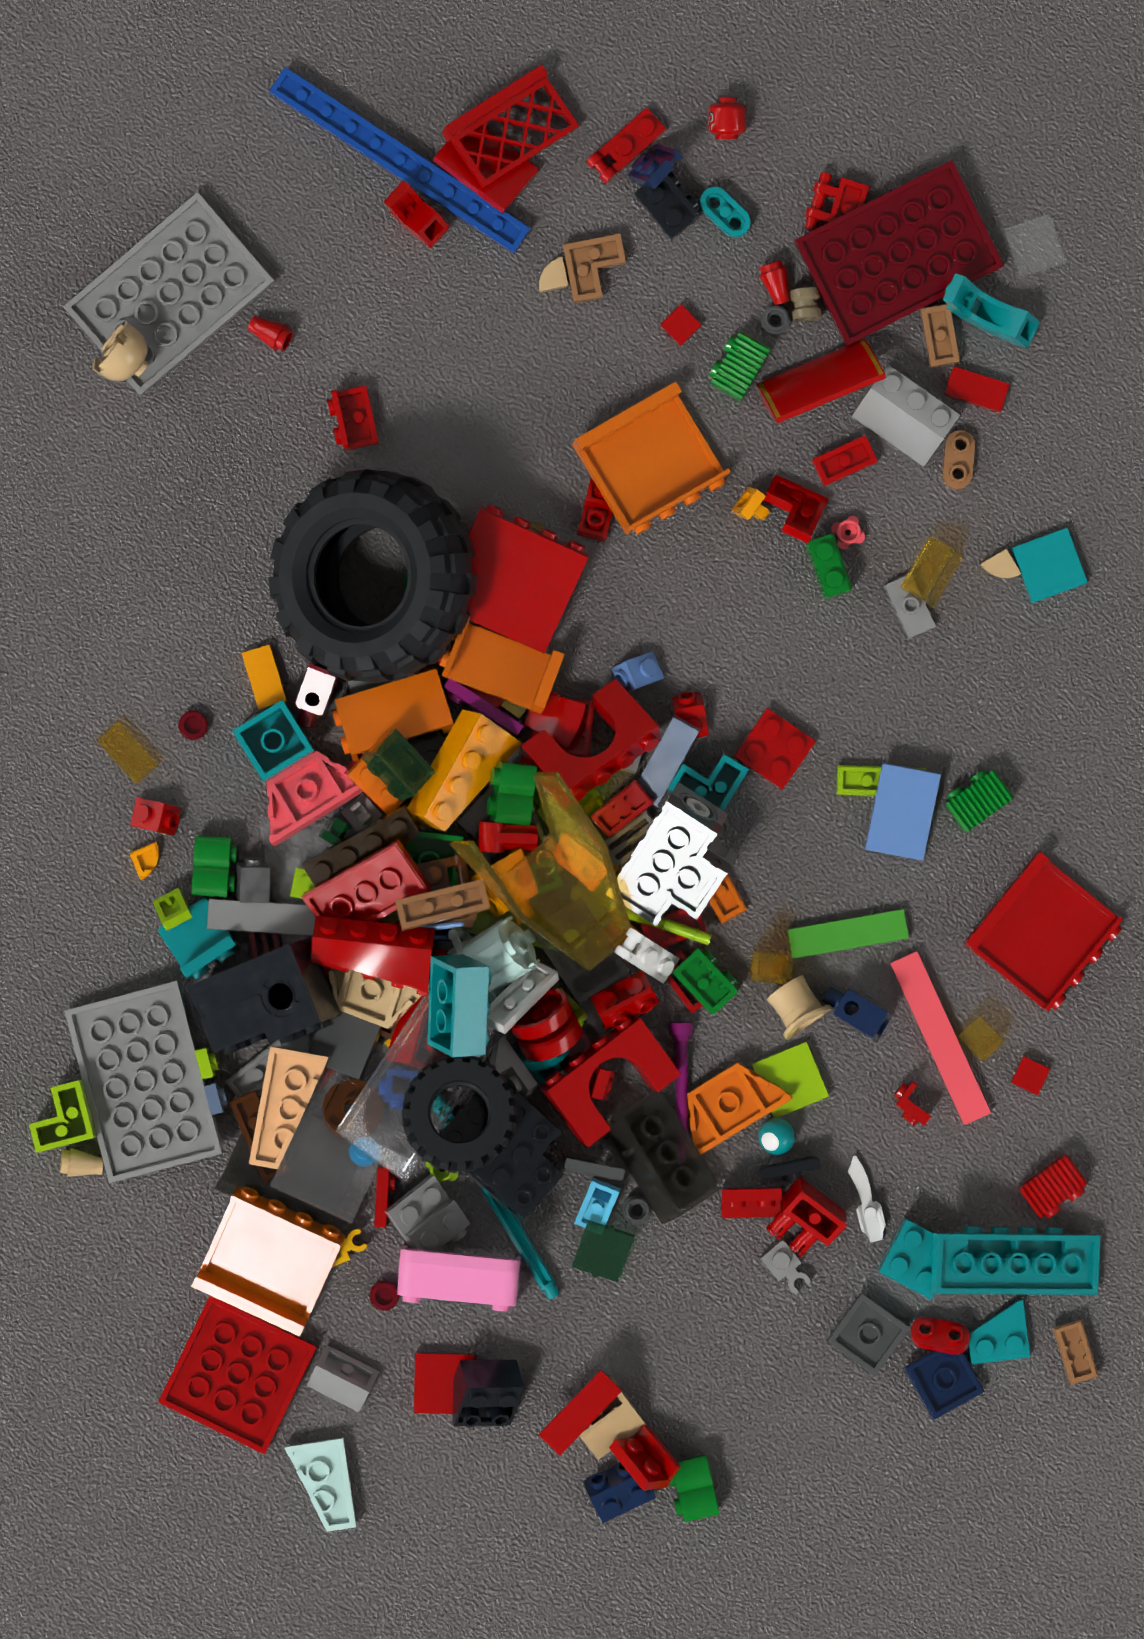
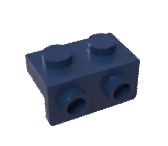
M621 1462L584 1480L589 1498L602 1523L656 1498L653 1490L643 1491Z

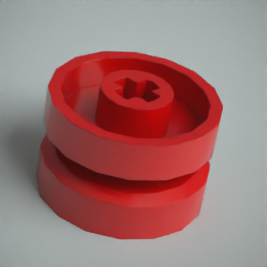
M550 988L511 1028L526 1059L530 1061H544L555 1058L572 1048L581 1038L583 1029L575 1013L572 1012L573 1008L563 990Z

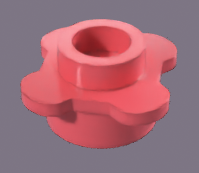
M849 516L847 520L841 523L835 522L831 527L832 533L837 536V545L842 550L848 549L849 545L854 543L861 544L865 539V534L861 532L858 525L859 520L855 516ZM846 530L851 531L849 536L845 534Z

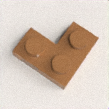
M621 234L563 244L574 304L602 299L603 295L598 269L626 264Z

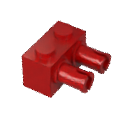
M799 1177L782 1195V1211L766 1228L772 1236L776 1233L775 1238L781 1240L795 1222L802 1226L804 1229L789 1243V1246L795 1253L799 1250L798 1255L803 1257L818 1239L829 1246L847 1227V1219L843 1208L802 1177Z

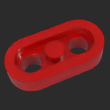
M920 1317L911 1325V1339L919 1348L958 1355L966 1351L969 1346V1331L960 1323L931 1317ZM923 1327H928L931 1330L928 1334L920 1332ZM952 1333H957L960 1335V1338L952 1340L949 1336Z

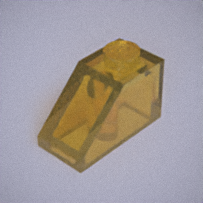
M752 951L749 981L784 985L786 979L792 978L793 962L788 961V955Z

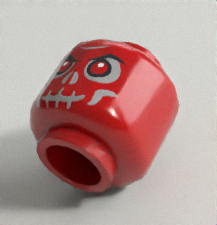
M719 97V103H713L709 106L708 130L710 133L715 134V139L736 140L739 135L746 131V106L737 103V97Z

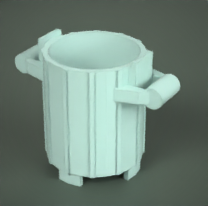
M512 916L501 919L474 938L464 927H455L448 932V938L454 945V948L447 952L448 955L464 954L489 966L491 984L488 987V1000L490 1003L497 998V994L499 996L505 990V986L532 970L540 962L539 959L536 960L535 949L532 945L537 940L530 928L523 931L519 925L511 921L513 919Z

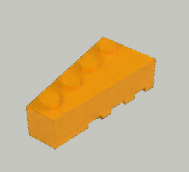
M462 709L407 807L412 817L427 827L446 831L490 781L491 769L496 767L497 761L507 762L521 746L522 742L484 715Z

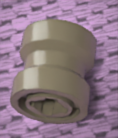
M807 287L790 291L791 301L794 303V310L792 311L793 321L805 322L822 318L821 308L818 307V303H815L820 298L818 288Z

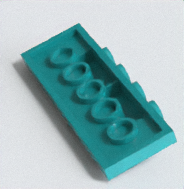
M964 1226V1232L933 1233L931 1293L1098 1295L1100 1235L1063 1233V1228L1045 1227V1233H1036V1227L1026 1226L1018 1227V1232H1009V1227L991 1226V1232H982V1227Z

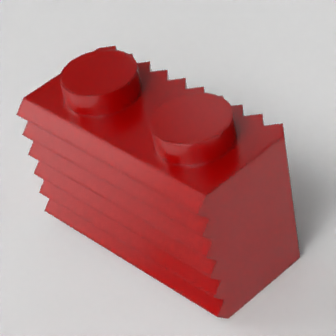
M1064 1153L1017 1187V1190L1037 1217L1041 1218L1045 1215L1049 1219L1061 1210L1059 1204L1068 1198L1070 1201H1074L1085 1192L1083 1187L1088 1182L1069 1156Z

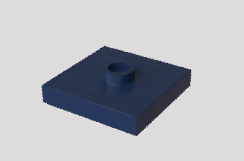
M933 1351L903 1368L931 1420H935L985 1392L964 1353L952 1355Z

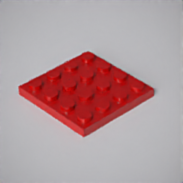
M210 1295L158 1403L265 1455L317 1346Z

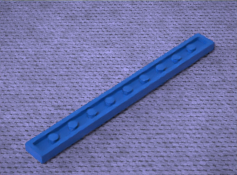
M285 67L269 90L271 95L400 180L405 181L412 188L511 253H516L530 232L528 226L507 212L502 214L463 183Z

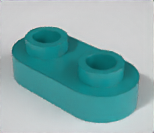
M710 187L702 193L700 197L701 211L726 236L736 239L743 237L748 232L751 222L749 214L727 192L719 187ZM717 199L720 205L718 208H711L709 201ZM737 219L740 221L741 226L734 229L730 226V221Z

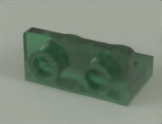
M397 729L391 730L373 751L365 753L362 757L363 761L367 764L368 770L373 775L378 776L387 786L388 792L399 800L415 796L435 773L432 767Z

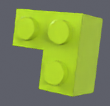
M82 1080L51 1087L58 1117L29 1124L36 1153L97 1137Z

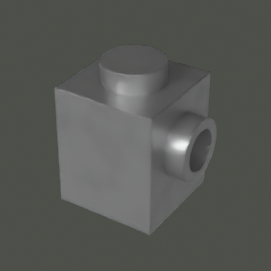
M249 857L245 858V862L236 863L235 897L240 903H269L270 867L266 862H262V858Z

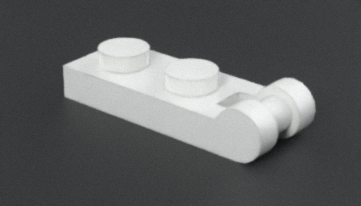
M630 927L625 934L627 938L622 946L618 945L614 953L664 984L679 958Z

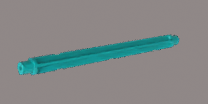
M439 1094L431 1109L445 1128L455 1115L448 1105V1101L444 1100L441 1094ZM480 1187L538 1283L540 1290L545 1292L549 1300L561 1294L555 1285V1279H553L520 1222L512 1216L510 1211L497 1203L487 1190Z

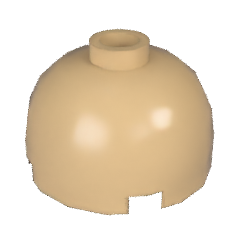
M125 321L124 326L119 325L102 346L103 357L102 359L95 358L92 369L110 381H125L134 374L139 377L148 365V362L145 360L148 346L143 334L127 321Z

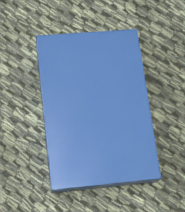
M882 762L865 850L923 861L941 773Z

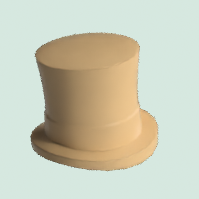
M804 975L785 983L767 998V1001L779 1014L787 1028L783 1034L786 1040H790L833 1009L831 1005H821L811 991Z

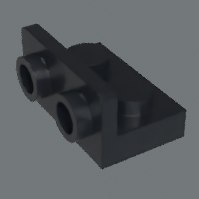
M672 172L655 189L643 186L634 193L637 200L670 240H673L698 220L699 213L697 210L700 208L691 195L688 194L685 197L679 189L681 183Z

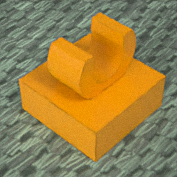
M751 487L746 488L731 509L737 516L747 520L754 516L756 519L764 521L770 513L766 507L761 505L766 496L758 489Z

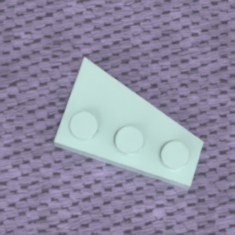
M344 1437L285 1446L284 1448L305 1486L326 1531L355 1528L357 1524Z

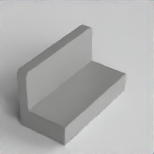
M326 1345L307 1386L359 1412L380 1371Z

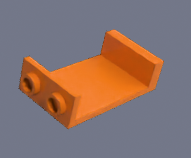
M469 617L462 634H457L452 639L455 641L451 651L449 650L442 656L439 666L444 667L441 676L541 714L546 706L565 654L553 650L551 655L541 653L519 642L470 624Z
M437 669L335 699L337 709L331 710L336 727L342 726L345 736L340 737L344 754L351 753L353 762L359 760L357 754L367 752L386 732H389L399 742L442 729L445 734L450 732L454 725Z

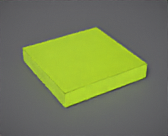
M807 1042L752 1064L754 1072L790 1093L793 1097L790 1101L771 1112L773 1118L781 1117L829 1097Z

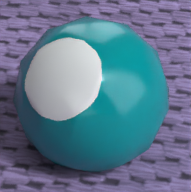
M777 1117L767 1120L760 1127L758 1133L759 1143L763 1150L770 1154L780 1155L786 1153L792 1148L795 1141L791 1123Z

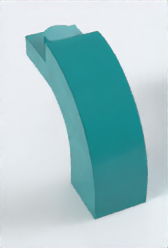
M955 273L951 283L946 288L943 301L948 304L946 308L995 337L1028 349L1040 325V322L1028 311L1013 307L989 296L965 276Z

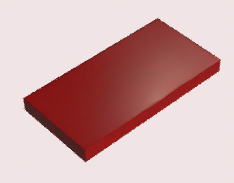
M398 839L304 892L301 898L315 917L324 916L376 922L397 910L395 900L430 892L432 887Z

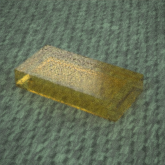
M119 721L96 740L136 785L158 766V763Z

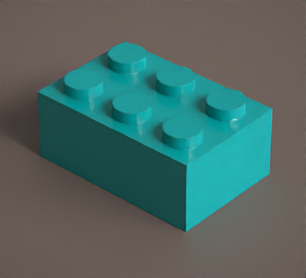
M464 954L431 956L428 1045L451 1057L486 1055V1046L489 1042L487 1016L490 1013L488 987L491 984V973L488 965Z

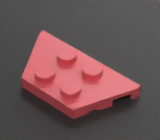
M315 751L267 781V796L269 797L268 818L270 819L271 833L269 841L274 847L364 792L346 775L349 770L339 763L331 761L320 752Z

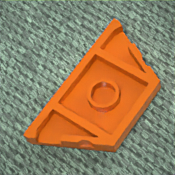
M740 1062L725 1069L687 1093L694 1157L697 1158L787 1103L793 1097L790 1093Z

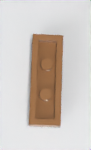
M483 879L395 900L402 931L490 910Z

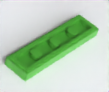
M904 909L787 930L792 959L909 938Z

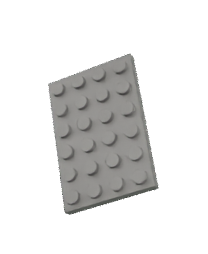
M197 192L63 307L102 352L101 348L119 325L124 326L125 321L136 327L143 334L148 346V353L145 358L148 365L139 377L134 374L127 380L141 397L274 284L275 281Z
M179 980L65 1010L109 1183L224 1153L215 1115L210 1113L204 1086H207L205 1079L202 1080L195 1055L197 1046Z

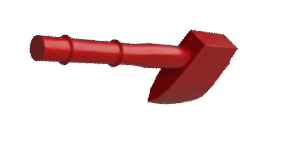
M551 691L541 714L531 710L528 712L524 725L533 729L529 739L545 729L556 742L568 748L580 727L586 704L562 698L563 695ZM522 754L519 763L528 764Z

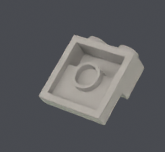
M434 1175L426 1177L385 1210L387 1216L412 1249L444 1252L442 1246L450 1240L456 1242L463 1238L467 1233L465 1228L471 1224L455 1200L448 1197Z

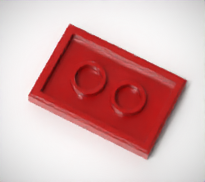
M482 127L477 129L476 132L481 133ZM486 129L485 134H489V135L495 136L494 134H492L490 131H488V130ZM466 136L460 140L466 150L477 153L480 138ZM484 139L481 154L498 157L500 143ZM446 142L433 159L436 164L502 214L539 171V168L527 160L482 189L451 142ZM504 144L502 158L511 161L518 159L519 153L507 144ZM480 159L479 170L487 179L495 173L496 163ZM501 164L500 170L507 165Z

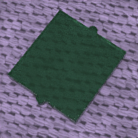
M588 1220L572 1267L591 1273L593 1277L600 1276L618 1282L635 1235L615 1229L613 1225L606 1226Z

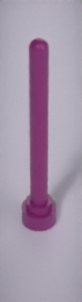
M670 1022L669 1035H672V1040L675 1041L676 1068L681 1073L676 1078L677 1161L679 1164L684 1165L689 1160L687 1041L690 1040V1035L693 1034V1022Z

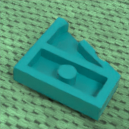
M1022 1299L1015 1301L1011 1306L969 1332L970 1343L968 1348L971 1365L1030 1357L1024 1302Z

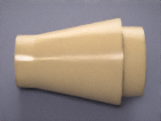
M70 1147V1150H62L60 1173L67 1174V1177L102 1175L103 1158Z

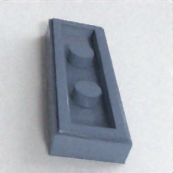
M676 715L673 716L638 780L655 800L653 804L657 807L700 731L699 728Z

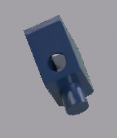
M830 987L822 1002L831 1005L835 1009L833 1015L876 1042H878L892 1018L889 1012L849 989L843 994ZM851 1005L859 1007L858 1012L854 1015L848 1013Z

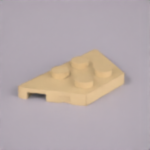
M333 968L328 971L330 983L333 986V995L340 1011L387 1029L391 1028L423 996L417 994V989L407 986L399 989L391 986V982L377 977L374 981L363 978V975L357 971L350 970L346 973Z

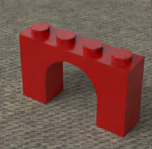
M616 679L592 695L595 710L615 732L613 742L605 751L596 756L586 758L570 755L561 748L545 729L521 745L524 760L528 764L537 766V775L566 808L574 802L581 801L589 791L596 786L605 784L613 774L620 769L629 767L637 757L644 752L653 750L658 742L661 741L659 726Z
M628 1016V1020L621 1022L608 1035L602 1034L591 1043L593 1047L584 1054L579 1052L568 1061L569 1065L561 1072L559 1070L552 1072L545 1078L544 1081L546 1083L540 1087L580 1144L586 1147H590L611 1130L594 1106L589 1093L591 1076L600 1064L612 1058L627 1059L634 1066L649 1089L655 1092H660L681 1075L639 1017L634 1016L630 1018Z

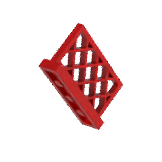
M542 64L447 124L441 132L446 141L451 142L482 189L579 127V124L548 80V73ZM543 87L550 96L549 107L533 103L535 92ZM529 97V102L523 101L524 99ZM518 105L527 108L525 122L509 119L510 110L513 106ZM532 109L548 112L545 127L529 123ZM506 111L505 117L499 116ZM552 114L563 116L569 126L563 130L549 128ZM493 120L504 123L501 137L485 134L488 122ZM508 124L524 128L521 142L505 138ZM482 127L481 133L476 132L477 129ZM528 129L544 132L543 141L540 145L526 143ZM548 133H549V134H554V136H552V137H550L549 139H547V138H548ZM466 136L480 138L477 153L466 150L460 140ZM484 139L500 143L498 157L481 154ZM504 144L520 147L518 159L511 161L502 158ZM524 148L530 150L529 152L524 154ZM480 159L496 163L495 173L487 179L479 170ZM501 164L507 165L500 170Z

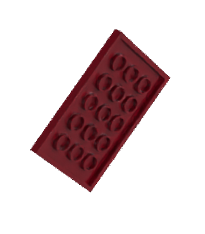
M953 160L793 240L816 287L819 289L820 295L845 346L943 298L946 288L951 283L955 273L963 275L971 282H974L1004 267Z

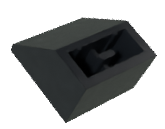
M517 1360L459 1361L453 1379V1426L500 1427L511 1425L524 1388Z

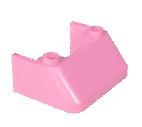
M403 1244L400 1249L397 1295L403 1296L402 1301L420 1303L421 1298L489 1304L492 1305V1310L509 1312L510 1306H516L521 1255H515L514 1259L409 1248L408 1244Z

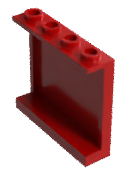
M488 504L487 507L480 505L468 533L475 551V557L471 558L473 574L478 575L476 595L470 597L467 611L471 614L470 621L545 654L589 558L588 553L584 551L586 547L572 540H569L568 544L557 539L558 534L548 529L542 528L541 532L530 527L531 522L519 516H515L514 520L504 516V510L495 505Z
M1037 852L963 944L1044 1011H1049L1051 1008L1056 1010L1066 999V996L1063 994L1070 985L1075 987L1084 977L1085 973L1082 970L1087 963L1094 964L1104 951L1100 947L1107 939L1113 941L1120 933L1122 927L1119 924L1123 918L1117 917L1052 864L1049 858L1042 852Z

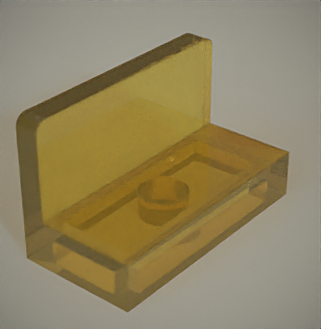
M929 536L900 588L923 600L927 606L934 608L961 562L962 557L954 548Z

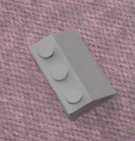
M887 364L884 369L886 378L873 384L853 413L852 418L924 467L960 417V414Z

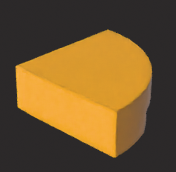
M157 842L129 853L141 881L151 875L158 864L160 853Z

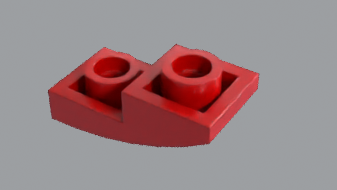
M591 478L577 536L605 542L613 512Z

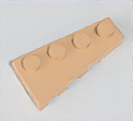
M270 1046L249 1164L273 1169L280 1168L329 1056Z

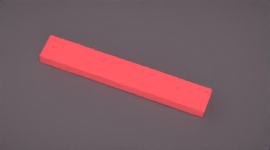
M913 952L891 962L890 966L963 1125L990 1114L991 1111L918 952Z

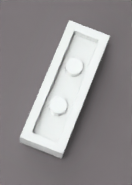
M538 963L532 970L513 981L490 1004L487 1026L506 1034L559 980L558 971Z

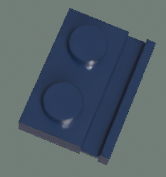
M659 144L653 146L656 151L652 155L648 153L642 155L632 164V170L628 176L635 183L655 189L674 168L671 164L675 160L681 161L683 159L675 149Z

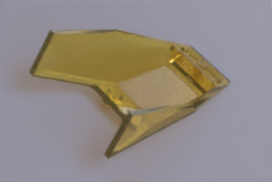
M537 772L534 775V780L549 828V836L542 844L504 874L490 866L474 841L454 840L450 845L519 920L587 971H590L612 953L618 945L624 943L627 938L625 934L631 927L607 844L558 772Z

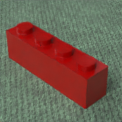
M316 916L312 935L311 962L346 973L350 970L357 971L363 975V978L373 981L376 977L391 982V986L403 989L404 986L417 989V994L427 997L435 929L416 927L402 931L401 925Z

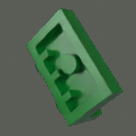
M697 948L672 973L713 1016L739 992L735 988L738 982L727 970L722 974L715 967L718 961L707 949L701 952Z

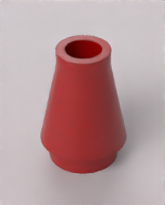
M778 260L759 267L761 274L758 276L771 296L774 305L790 301L787 268L783 266L782 261Z
M256 315L253 316L248 325V331L257 336L274 351L280 350L284 352L290 345L294 331L289 329L288 324L260 318Z

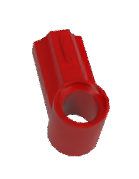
M491 820L479 821L478 851L493 853L519 849L536 851L538 844L537 825L506 824Z

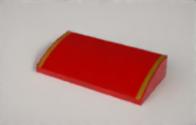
M862 339L759 382L756 386L763 405L778 424L886 378V375L871 347L865 339Z

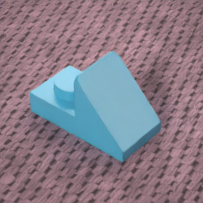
M592 1178L574 1224L602 1235L621 1188Z

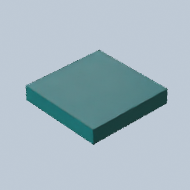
M1068 528L1011 548L1031 604L1088 583Z

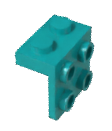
M204 898L189 907L193 916L191 919L168 931L165 930L163 925L158 929L160 936L180 964V970L186 978L193 976L195 980L209 972L210 968L208 965L217 959L222 963L235 954L233 949L238 946L229 930L207 929L209 901Z

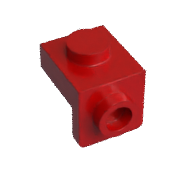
M686 691L678 696H673L672 704L675 715L700 729L696 738L709 736L701 693Z
M136 797L130 826L174 836L180 822L181 808Z
M911 1080L908 1084L903 1082L893 1095L897 1098L894 1105L904 1111L901 1117L915 1127L917 1123L925 1126L931 1116L908 1099L918 1085Z

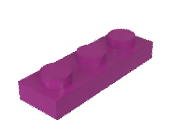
M451 679L447 680L443 688L448 691L446 694L448 699L459 706L462 702L468 704L473 708L472 712L484 715L510 735L513 734L519 737L524 729L522 724L458 682Z

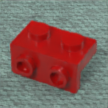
M367 386L338 392L337 390H332V398L327 399L330 416L337 417L339 426L333 428L336 444H343L345 452L379 444Z

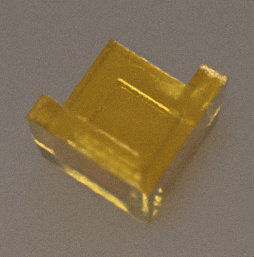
M977 1017L963 1032L956 1035L980 1062H984L1005 1042L981 1017Z

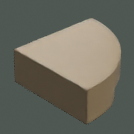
M563 257L551 261L544 268L539 280L540 293L568 287Z
M1007 549L980 564L987 573L998 578L1010 579L1021 575Z

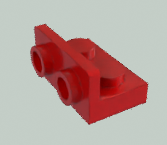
M643 970L590 997L606 1030L612 1027L616 1028L621 1022L628 1020V1016L632 1018L638 1014H645L651 1011L655 1005L659 1004V1000Z
M721 1188V1216L723 1218L777 1217L781 1212L782 1188Z
M648 1425L642 1426L635 1437L615 1439L609 1447L643 1491L666 1488L680 1469V1464Z

